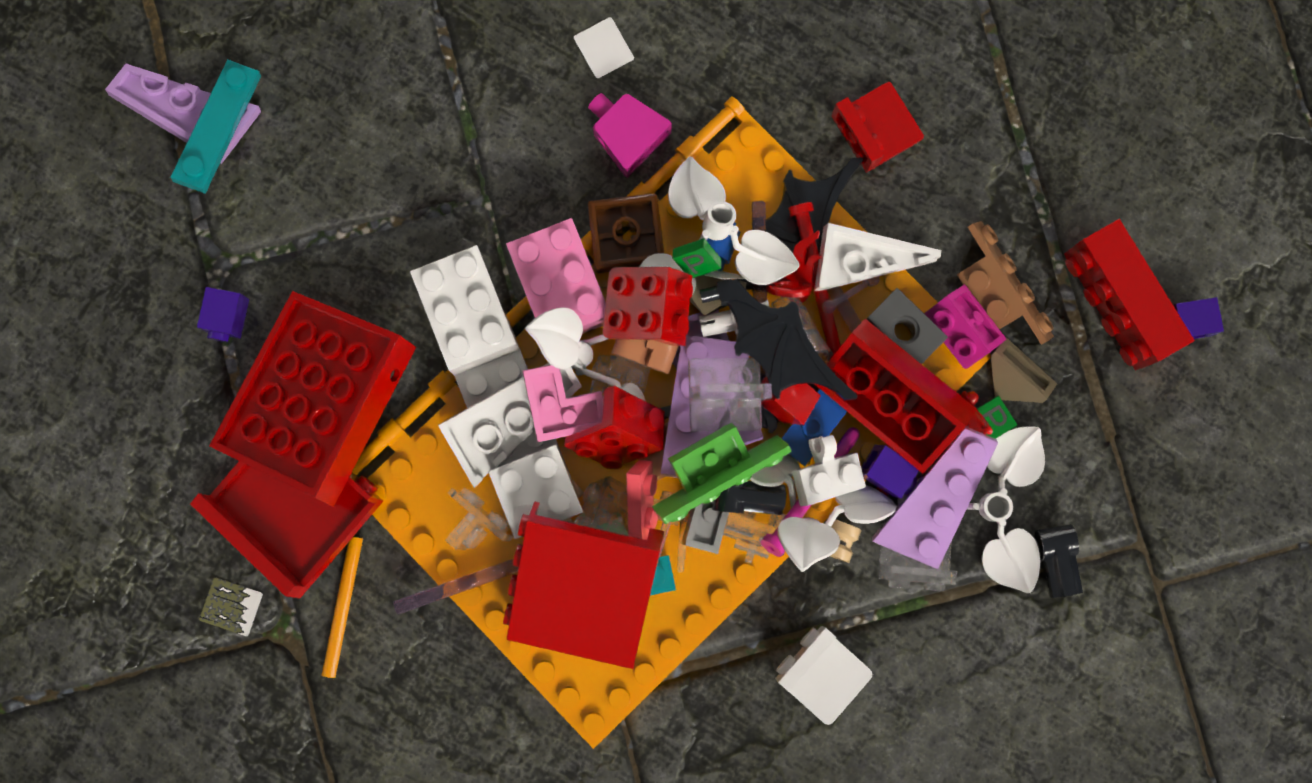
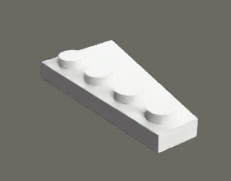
M571 367L560 369L565 396L568 398L582 386ZM524 377L438 424L474 488L489 473L488 471L497 467L509 453L535 430Z

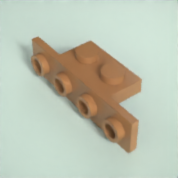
M982 221L968 226L985 257L957 274L962 284L967 286L999 329L1023 316L1041 345L1054 337L1051 332L1054 329L1052 322L1044 312L1039 313L1032 302L1035 300L1032 290L1026 283H1020L1014 273L1017 271L1013 260L1008 254H1002L996 244L998 237L990 225H984Z

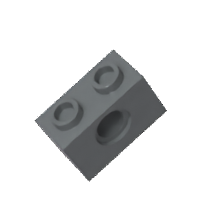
M898 288L867 318L870 323L921 364L948 338ZM903 324L909 328L911 336L908 341H903L896 337L894 332L895 325Z

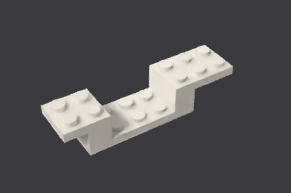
M477 245L410 271L448 370L455 376L467 408L524 377L522 370H527V365ZM534 430L497 467L488 471L514 539L522 537L518 536L520 521L523 514H530L534 501L540 502L538 515L563 521L583 513L556 439L537 442Z

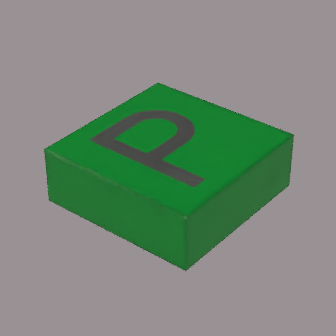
M705 238L674 248L672 253V259L683 272L693 275L692 278L721 269L722 259Z
M999 396L977 408L993 430V433L991 435L986 434L987 436L996 439L1017 426V423Z

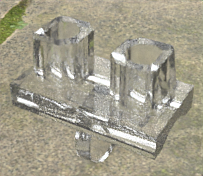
M744 511V514L730 512L723 535L736 539L734 548L747 552L744 562L751 564L754 554L768 559L770 553L761 545V540L767 533H774L785 518V514H771L768 524H764L754 520L756 512Z

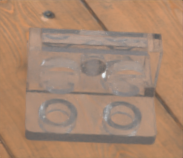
M692 358L688 361L691 431H717L729 423L734 424L738 431H758L762 429L761 401L772 398V384L760 383V364L754 358Z
M453 487L450 489L448 494L469 512L445 539L455 550L476 548L487 535V532L484 530L485 527L502 541H510L514 537L508 531L510 529L508 521L497 512L491 511L488 514L482 508L485 501L472 490H468L465 487L462 490Z

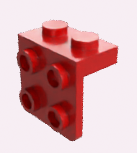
M671 267L612 268L608 278L603 324L604 337L618 340H654L672 346H685L686 334L689 330L688 314L690 298L693 294V275Z
M614 385L604 390L602 423L566 437L564 446L575 451L578 456L590 458L601 463L604 468L619 469L624 464L645 459L648 455L663 450L665 411Z

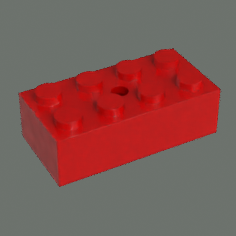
M1120 218L1084 238L1064 253L1066 257L1065 263L1069 272L1074 277L1079 278L1085 288L1083 293L1086 300L1091 306H1096L1103 317L1101 322L1105 331L1110 336L1115 337L1121 347V357L1127 365L1133 366L1135 371L1157 363L1195 341Z
M864 319L826 364L839 379L858 395V398L856 400H844L835 391L822 385L814 384L922 474L964 430L977 411L975 407L867 319Z

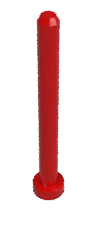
M812 202L789 207L790 217L796 216L801 240L814 234L809 212L814 211ZM816 240L808 247L807 260L812 255L819 254ZM817 260L814 265L812 287L827 350L830 355H834L841 347L828 289L823 291L814 290L819 261Z

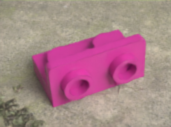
M965 284L924 313L948 336L944 343L964 369L972 366L1007 340Z

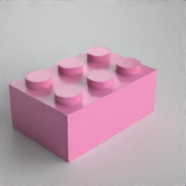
M572 218L506 243L535 318L552 309L569 308L581 319L583 325L582 334L603 326L606 302Z

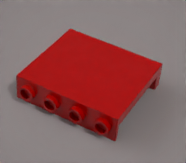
M239 461L210 495L198 493L190 505L285 597L301 598L382 504L383 500L375 493L378 488L373 482L363 475L358 478L352 472L333 507Z
M534 501L530 514H523L519 525L518 536L524 537L523 545H517L513 560V566L519 567L518 575H512L508 595L514 596L513 604H507L503 624L509 625L506 640L633 669L664 531L650 528L647 540L595 529L539 516L540 502Z

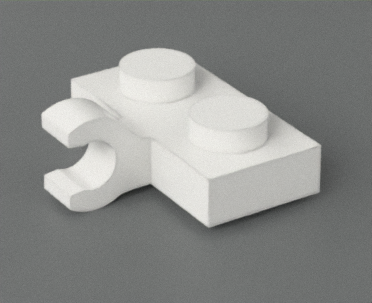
M833 435L809 439V448L815 464L792 471L800 506L813 505L866 488L858 453H850L834 458L837 445Z

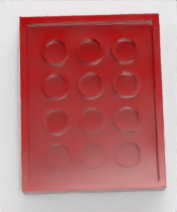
M292 291L209 447L334 507L416 347L399 334Z

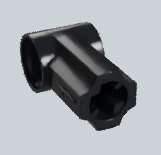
M752 481L733 485L721 492L720 496L713 501L712 510L740 514L748 511L782 515L786 503L785 485L768 487L758 485Z
M1069 524L1036 530L1034 539L1039 548L1040 560L1044 562L1050 597H1066L1083 593L1076 559L1079 553V542L1073 525Z

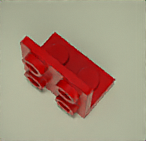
M886 82L852 103L848 97L836 103L831 115L856 157L863 158L861 165L866 173L919 143L924 138V134L891 82Z

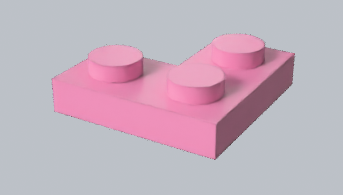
M552 365L522 370L537 442L570 436L602 423L603 396L601 391L566 398L560 369Z

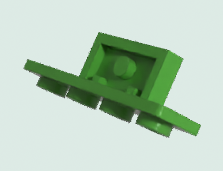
M729 423L668 458L683 489L653 505L652 508L664 524L679 521L698 505L716 500L724 490L733 485L747 482L752 477V474L762 468L778 464L782 461L783 456L791 452V448L782 438L775 435L748 451L736 426Z

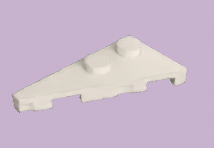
M827 223L823 227L819 254L822 258L818 261L814 290L823 291L936 262L941 257V250Z

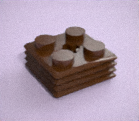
M656 194L588 202L594 264L597 273H607L615 267H640L647 257L653 254L664 253L658 197ZM623 227H629L630 232H636L635 235L631 236V240L624 241L623 237H617V234L622 233Z

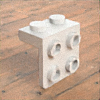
M820 626L818 630L812 628L800 642L803 647L794 657L788 655L776 669L779 675L775 680L824 724L829 725L837 719L870 681L872 671L836 639L837 637L827 628Z

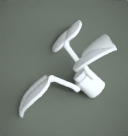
M691 156L679 166L672 177L668 190V201L672 210L682 218H692L698 215L701 220H704L702 223L703 232L699 240L702 238L707 240L709 238L717 241L723 240L730 235L733 248L739 251L735 259V266L744 279L753 284L767 285L777 282L799 268L800 264L791 250L768 232L749 230L744 233L740 244L737 236L739 229L733 225L736 220V211L730 203L725 202L726 193L721 182L713 174L701 167ZM664 253L653 254L647 257L640 265V267H671L683 272L672 259V256ZM692 278L693 293L696 288L695 278Z
M556 308L546 311L525 327V330L537 343L545 359L555 368L567 369L571 367L575 369L577 375H585L611 386L615 385L646 401L637 385L625 383L621 386L618 380L586 369L593 360L591 345L608 340V338H605L602 334L591 339L580 340L583 333V325L581 319L573 310L569 308Z
M1020 427L1009 430L996 438L998 445L987 468L996 474H1001L998 478V492L985 494L979 503H969L967 509L979 510L980 515L984 519L998 523L997 535L999 539L989 541L982 552V566L986 574L993 581L1025 593H1031L1039 577V548L1034 537L1024 529L1016 528L1009 531L1006 535L1004 534L1006 519L1011 516L1013 511L1012 500L1006 495L1005 480L1007 479L1010 484L1018 487L1033 484L1039 479L1044 470L1045 454L1041 439V429L1039 427ZM903 495L902 499L898 498V505L902 504L908 495Z
M787 454L783 456L782 461L778 464L764 467L752 474L749 480L758 485L768 487L779 486L785 482L788 486L790 506L792 508L797 501L795 483L791 478L793 476L792 471L800 469V465ZM866 485V488L835 497L839 505L834 508L825 524L810 517L803 519L789 517L779 524L778 537L787 555L798 569L804 572L814 563L831 556L837 551L840 538L831 526L840 513L844 512L846 517L852 522L869 524L891 516L896 511L897 505L882 492Z

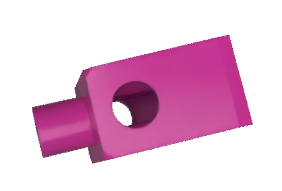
M600 93L588 106L599 118L593 126L595 138L626 178L672 133V123L668 119L629 94H624L613 104L604 94Z

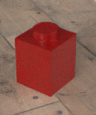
M766 376L761 383V390L755 400L782 423L804 425L821 395L807 383L792 385L781 391L780 399L777 400L769 390V381Z

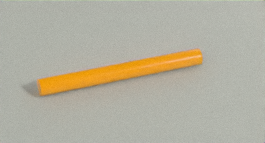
M353 537L347 545L321 675L323 677L336 678L363 538Z

